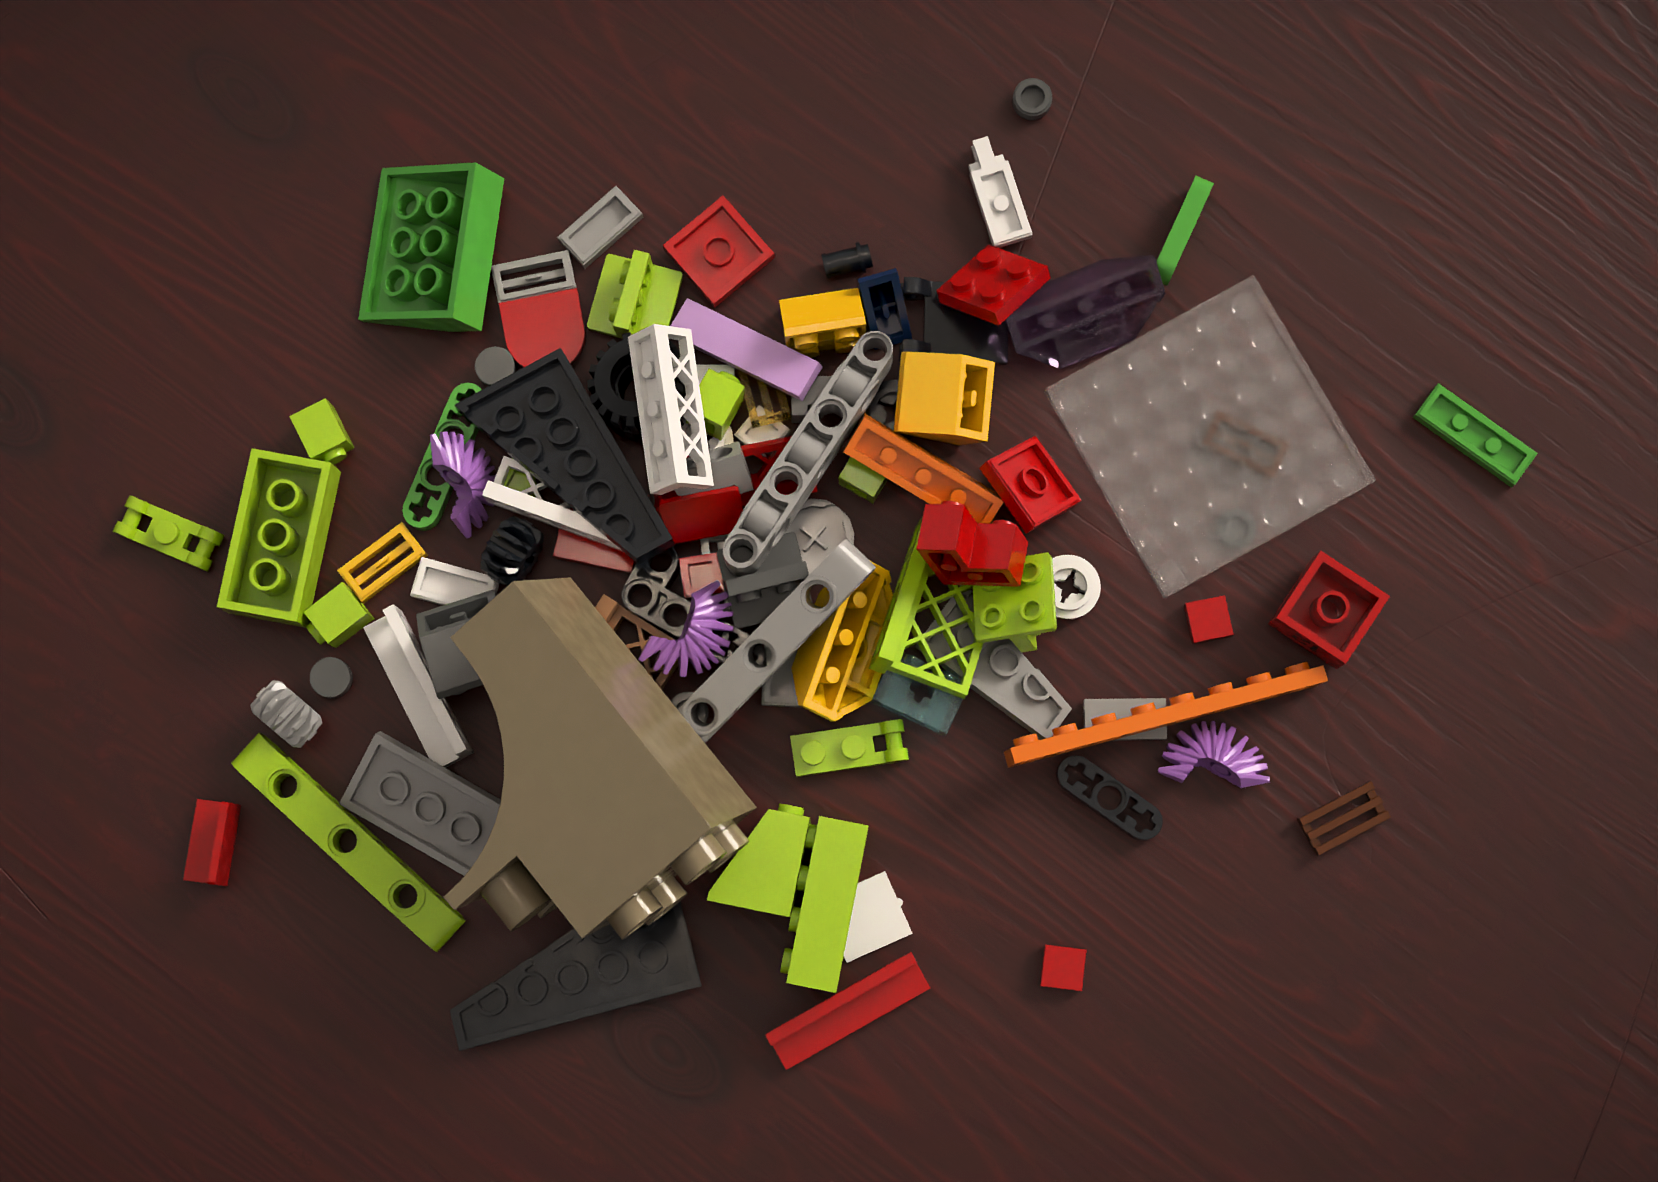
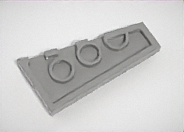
M969 590L962 593L971 612H974L973 591ZM952 597L941 611L947 623L963 617L954 597ZM936 620L932 622L926 632L939 627ZM967 622L950 629L960 649L973 644L975 637ZM943 633L926 640L935 660L952 653ZM1010 639L983 643L970 688L1032 734L1037 733V737L1040 740L1052 737V729L1061 725L1072 708L1041 671L1034 668ZM916 644L915 648L921 651L918 644ZM970 652L964 654L966 660H968ZM956 658L940 665L957 679L962 680L963 671Z

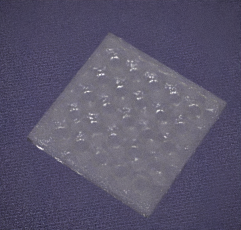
M1254 275L1045 388L1044 391L1164 599L1376 482L1365 460Z

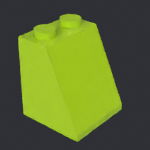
M779 803L778 811L768 809L749 835V843L736 853L708 892L707 901L791 918L797 894L800 868L803 865L808 827L809 823L811 824L810 817L803 816L804 808Z

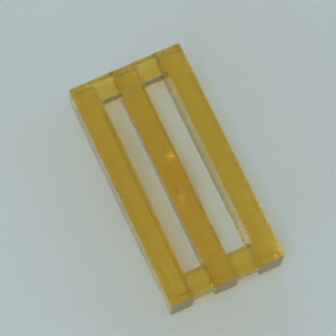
M737 369L740 382L745 386L744 398L752 428L791 419L785 393L775 388L781 411L774 413L766 383L756 379L766 414L758 417L747 374Z

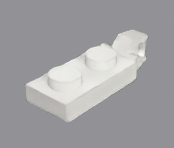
M988 136L973 140L971 149L975 163L968 166L970 171L969 177L992 246L1001 248L1030 239L1032 231L1009 161H1005L1003 154L994 157Z

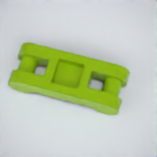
M129 495L124 505L128 509L122 522L117 521L112 532L203 571H209L213 562L210 560V556L215 546L221 545L225 535ZM143 515L152 518L146 532L137 529ZM193 536L200 538L195 552L187 550Z

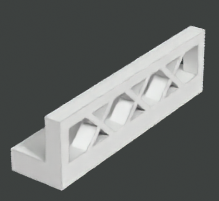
M653 324L628 337L650 494L663 495L680 487L710 488L714 486L691 329ZM669 339L678 340L679 359L670 351ZM676 377L685 385V398L675 388L674 379ZM682 415L691 426L692 435L690 438L681 429L680 418ZM688 455L696 463L698 476H688L686 463Z
M503 456L494 482L488 480L482 494L488 503L621 550L574 509L573 511L567 509L570 506L565 502L555 505L542 500L539 491L546 488V486L542 482L535 485L532 478L533 475L516 460ZM509 469L525 473L531 487L519 492L503 486Z
M393 604L383 609L384 617L363 628L429 759L446 768L473 754L474 751L447 698L438 699L424 653L403 611Z

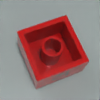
M1319 551L1311 558L1268 624L1333 668L1338 669L1347 663L1390 598V595L1323 551Z

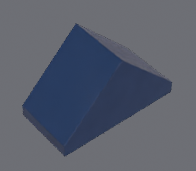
M894 268L857 279V288L859 289L868 331L885 333L893 345L901 343L903 339H913L897 269Z

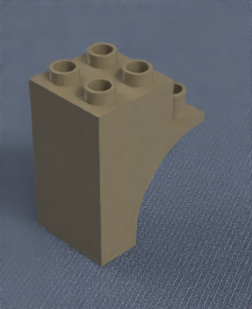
M571 577L512 581L450 637L474 668L490 697L498 720L504 755V781L501 802L488 841L466 875L443 896L453 910L484 898L509 931L513 932L534 916L538 915L541 919L558 908L581 938L610 924L623 940L645 923L649 926L657 921L687 895V892L675 879L677 875L685 885H688L707 870L709 873H712L749 843L748 838L739 829L737 824L757 808Z

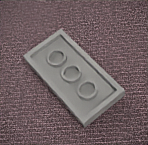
M379 731L375 733L339 804L465 876L478 859L488 841L496 821L501 799Z

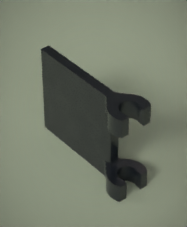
M904 277L903 283H901L904 300H924L923 341L903 339L902 345H899V362L901 360V352L962 354L993 361L999 365H1006L1008 363V318L998 326L941 304L936 290L945 282L928 281L917 277Z

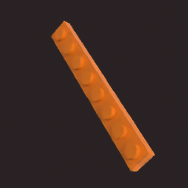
M1304 662L1284 668L1286 675L1272 679L1270 672L1246 678L1247 686L1233 689L1232 682L1210 687L1208 688L1209 696L1195 699L1193 692L1169 698L1171 706L1156 709L1154 702L1130 709L1132 716L1118 720L1115 713L1102 715L1091 719L1093 726L1078 730L1076 723L1052 729L1053 737L1038 740L1037 733L1013 739L1014 747L1006 750L1004 755L1007 766L1010 768L1316 687L1327 682L1328 678L1324 665L1310 669L1309 663Z

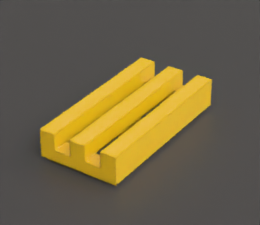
M401 522L337 571L360 602L364 604L419 563L421 557L425 558L428 554L410 533L406 525ZM404 537L406 541L355 579L352 577L351 574L398 538ZM411 548L414 550L413 553H411L409 556H407L405 559H403L401 562H399L397 565H395L393 568H391L389 571H387L385 574H383L381 577H379L365 589H361L360 586H362L364 583H366L368 580H370L372 577H374L376 574H378L380 571H382L384 568H386L388 565H390L392 562H394L408 550H410Z

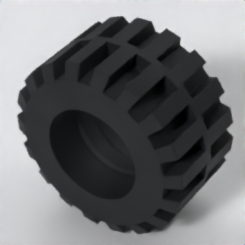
M629 332L622 334L623 340L618 343L615 339L607 343L609 349L606 352L600 350L595 357L599 363L598 365L591 364L589 373L593 379L587 380L588 390L592 394L590 399L609 427H612L615 433L621 437L626 434L629 440L638 442L642 434L637 401L624 400L625 391L634 379L628 337L632 334ZM669 341L670 351L679 359V350ZM676 377L674 379L675 388L685 398V385ZM680 418L681 427H682V426L684 425V423H683V421H682L681 418Z

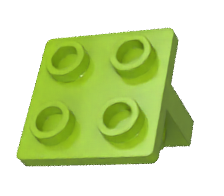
M634 250L632 259L607 254L588 318V329L623 339L622 334L630 332L633 335L653 324L670 326L683 280L682 272L653 265L650 253Z
M1048 552L1026 556L1020 587L973 585L975 638L979 643L1010 639L1021 653L1037 650L1036 635L1052 632L1057 629L1053 559Z

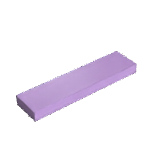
M688 298L671 324L672 327L691 329L693 347L800 401L804 400L822 369L818 361Z

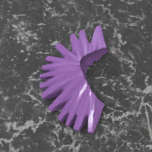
M447 431L440 432L439 439L436 434H430L433 467L454 488L458 500L455 501L456 505L452 508L453 513L450 518L466 538H470L472 536L471 523L477 528H481L483 526L482 520L487 521L488 519L482 503L494 506L488 503L482 494L487 481L493 482L496 475H489L495 467H487L491 458L489 456L484 458L486 451L483 448H479L473 454L474 440L469 439L464 445V435L457 434L456 436L455 432H450L449 435Z
M717 580L691 594L692 601L689 614L679 639L668 640L667 638L650 636L638 660L643 662L659 651L653 670L657 672L664 664L662 674L667 675L678 658L680 677L687 676L688 659L697 674L703 673L701 665L707 670L712 668L708 659L717 664L719 661L711 651L724 656L726 652L720 646L729 647L731 642L714 634L712 631H733V626L717 621L720 618L733 616V612L723 611V609L732 606L731 602L719 604V602L728 598L727 592L712 596L721 583Z
M1201 721L1200 729L1196 723L1192 724L1193 739L1182 730L1178 732L1177 737L1184 747L1168 743L1166 748L1170 752H1163L1162 757L1174 765L1159 767L1157 772L1183 783L1194 766H1202L1240 788L1270 783V777L1259 775V773L1267 770L1268 767L1267 763H1258L1264 758L1263 755L1253 756L1259 750L1257 746L1242 752L1249 739L1247 736H1244L1231 747L1236 728L1231 726L1226 732V724L1221 723L1216 735L1215 721H1211L1209 730L1206 721Z

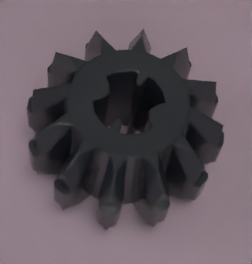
M514 515L507 520L505 519L500 523L499 528L493 531L490 540L486 542L487 546L481 554L480 569L501 585L508 586L512 581H523L526 575L531 573L534 564L538 562V556L543 550L544 534L534 524L525 519H520Z

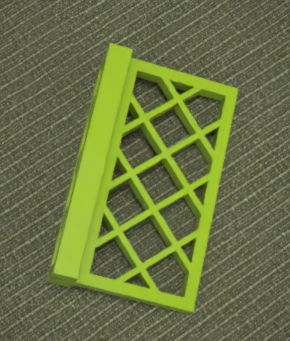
M921 518L915 526L869 669L882 674L889 670L965 699L969 692L983 643H979L974 638L973 644L960 649L950 629L967 622L975 637L974 612H971L962 593L973 589V585H963L959 588L957 585H948L949 592L935 598L932 596L926 581L928 577L935 575V573L916 550L922 523ZM923 595L926 602L919 604ZM954 597L963 617L947 623L937 604ZM930 608L939 627L922 634L915 621V615L922 610ZM910 631H911L912 634H913V636H914V638L908 640V637H909V634H910ZM943 633L952 653L935 660L926 640ZM918 644L927 661V664L918 668L901 662L904 649ZM970 652L968 660H966L964 654ZM956 658L963 671L961 683L957 684L945 679L939 665ZM931 669V671L933 672V674H931V673H929V672H926V671Z

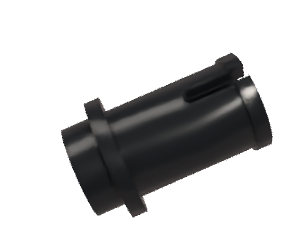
M856 242V247L821 254L827 279L859 270L862 271V274L866 273L867 268L873 267L868 244L860 245L859 242Z

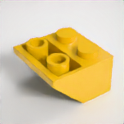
M858 288L779 300L785 345L810 358L818 356L819 351L835 349L836 353L851 352L857 341L866 333L865 315Z
M901 352L893 432L959 446L988 442L995 362L962 354Z

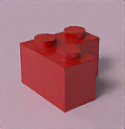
M943 501L941 504H925L916 550L943 585L1020 587L1028 541L1017 524L1006 520H995L992 524L977 523L965 505L955 501Z

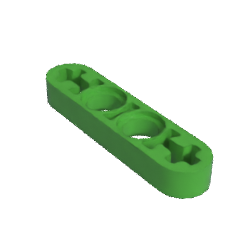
M467 382L454 388L434 432L438 439L440 432L457 428L464 433V445L469 439L475 440L479 431L478 428L472 423L470 427H467L463 422L451 419V417L455 414L461 418L462 415L454 405L459 403L461 397L468 398L471 393L481 391L482 389L479 386ZM431 441L402 509L406 522L419 531L431 530L437 526L454 489L448 482L435 486L431 485L427 480V473L433 467ZM424 487L429 492L440 495V498L436 500L430 496L427 508L432 514L429 518L422 517L420 522H418L417 516L412 511L415 506H423L427 496L420 492V489Z

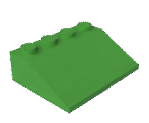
M476 162L382 168L358 320L368 323L447 332L482 331L504 178Z

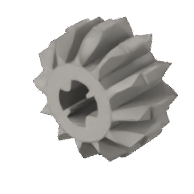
M272 680L266 688L263 687L256 695L257 698L250 705L252 713L292 747L301 748L307 740L310 741L317 733L316 730L323 723L321 716L280 681Z

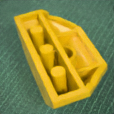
M874 562L872 563L876 566V569L798 648L791 667L798 705L829 721H837L844 715L873 700L882 673L869 669L893 593L889 584L891 583L890 571ZM826 587L818 594L815 602L816 606L825 607L829 602L830 595Z

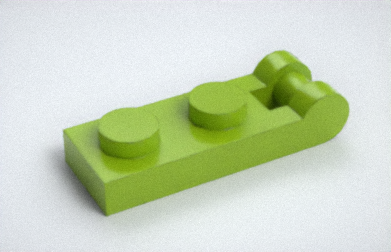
M903 719L790 736L796 777L909 760L908 749L903 748L901 733L905 732ZM885 736L887 750L875 752L873 737Z

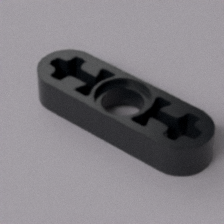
M1074 755L1067 757L1059 764L1056 771V779L1059 786L1133 839L1144 841L1155 837L1160 832L1163 824L1160 811L1088 759ZM1078 764L1084 768L1082 771L1083 777L1090 782L1094 780L1095 774L1102 779L1101 782L1093 787L1089 798L1082 794L1088 788L1086 785L1079 781L1073 785L1067 782L1069 774L1064 771L1066 766L1074 768ZM1111 786L1118 790L1121 800L1116 809L1106 810L1100 806L1097 796L1101 788ZM1129 798L1136 802L1130 808L1133 812L1142 815L1147 811L1151 814L1149 822L1153 825L1151 831L1146 828L1140 832L1136 831L1135 826L1137 822L1129 815L1124 816L1123 822L1116 817L1126 808Z

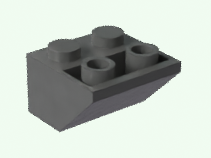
M494 589L416 614L419 639L438 699L450 695H459L469 689L483 685L474 668L450 637L496 597Z

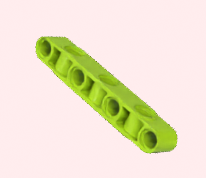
M259 732L231 762L233 767L431 949L438 952L464 924L466 920L457 910H453L449 903L426 883L424 879L353 814L341 806L329 792L264 734ZM293 776L297 782V789L292 796L285 798L281 794V783L286 777ZM352 830L356 834L357 844L351 852L345 853L340 848V837L344 832ZM406 885L413 886L418 895L417 901L410 908L403 907L399 901V893Z

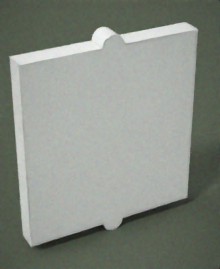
M885 871L857 884L844 951V958L847 963L913 934L901 908L903 901L896 897Z

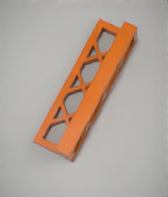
M866 413L862 415L843 453L929 504L955 501L965 505L977 523H991L1003 504L996 491L901 434L893 432L894 430Z

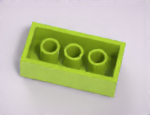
M251 449L217 608L229 614L306 628V625L309 624V619L304 614V611L313 605L341 471L331 462Z
M819 816L817 825L809 823L805 850L812 851L809 866L801 865L797 883V890L803 891L804 895L801 908L793 906L788 931L796 932L793 949H784L780 973L788 974L786 983L833 993L837 992L868 825Z

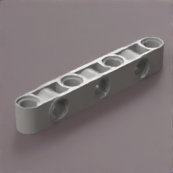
M870 331L857 341L847 358L836 369L743 509L736 525L723 545L724 561L728 570L733 575L741 577L754 574L760 568L772 548L783 537L872 402L893 364V344L885 333ZM872 348L881 349L886 354L878 361H871L864 356L865 352ZM827 414H836L842 419L838 426L830 428L824 426L820 421ZM783 480H792L798 485L797 490L789 495L780 494L776 487ZM739 547H748L753 551L752 557L744 563L735 562L731 555Z
M847 538L798 585L678 709L704 743L745 704L876 569V566ZM815 584L823 585L829 591L830 598L825 607L816 606L810 600V590ZM756 644H765L771 650L772 658L768 665H760L753 658V648ZM700 702L708 703L713 708L715 715L712 723H704L697 717L696 708Z

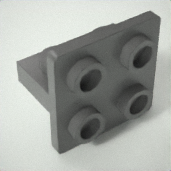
M794 532L783 535L754 574L741 577L733 575L725 564L723 549L717 551L725 591L728 594V603L731 602L732 604L729 607L730 611L733 612L734 627L738 629L762 623L809 575L806 561L802 562L797 537ZM739 547L733 551L731 558L735 562L744 563L749 561L753 551L748 547Z

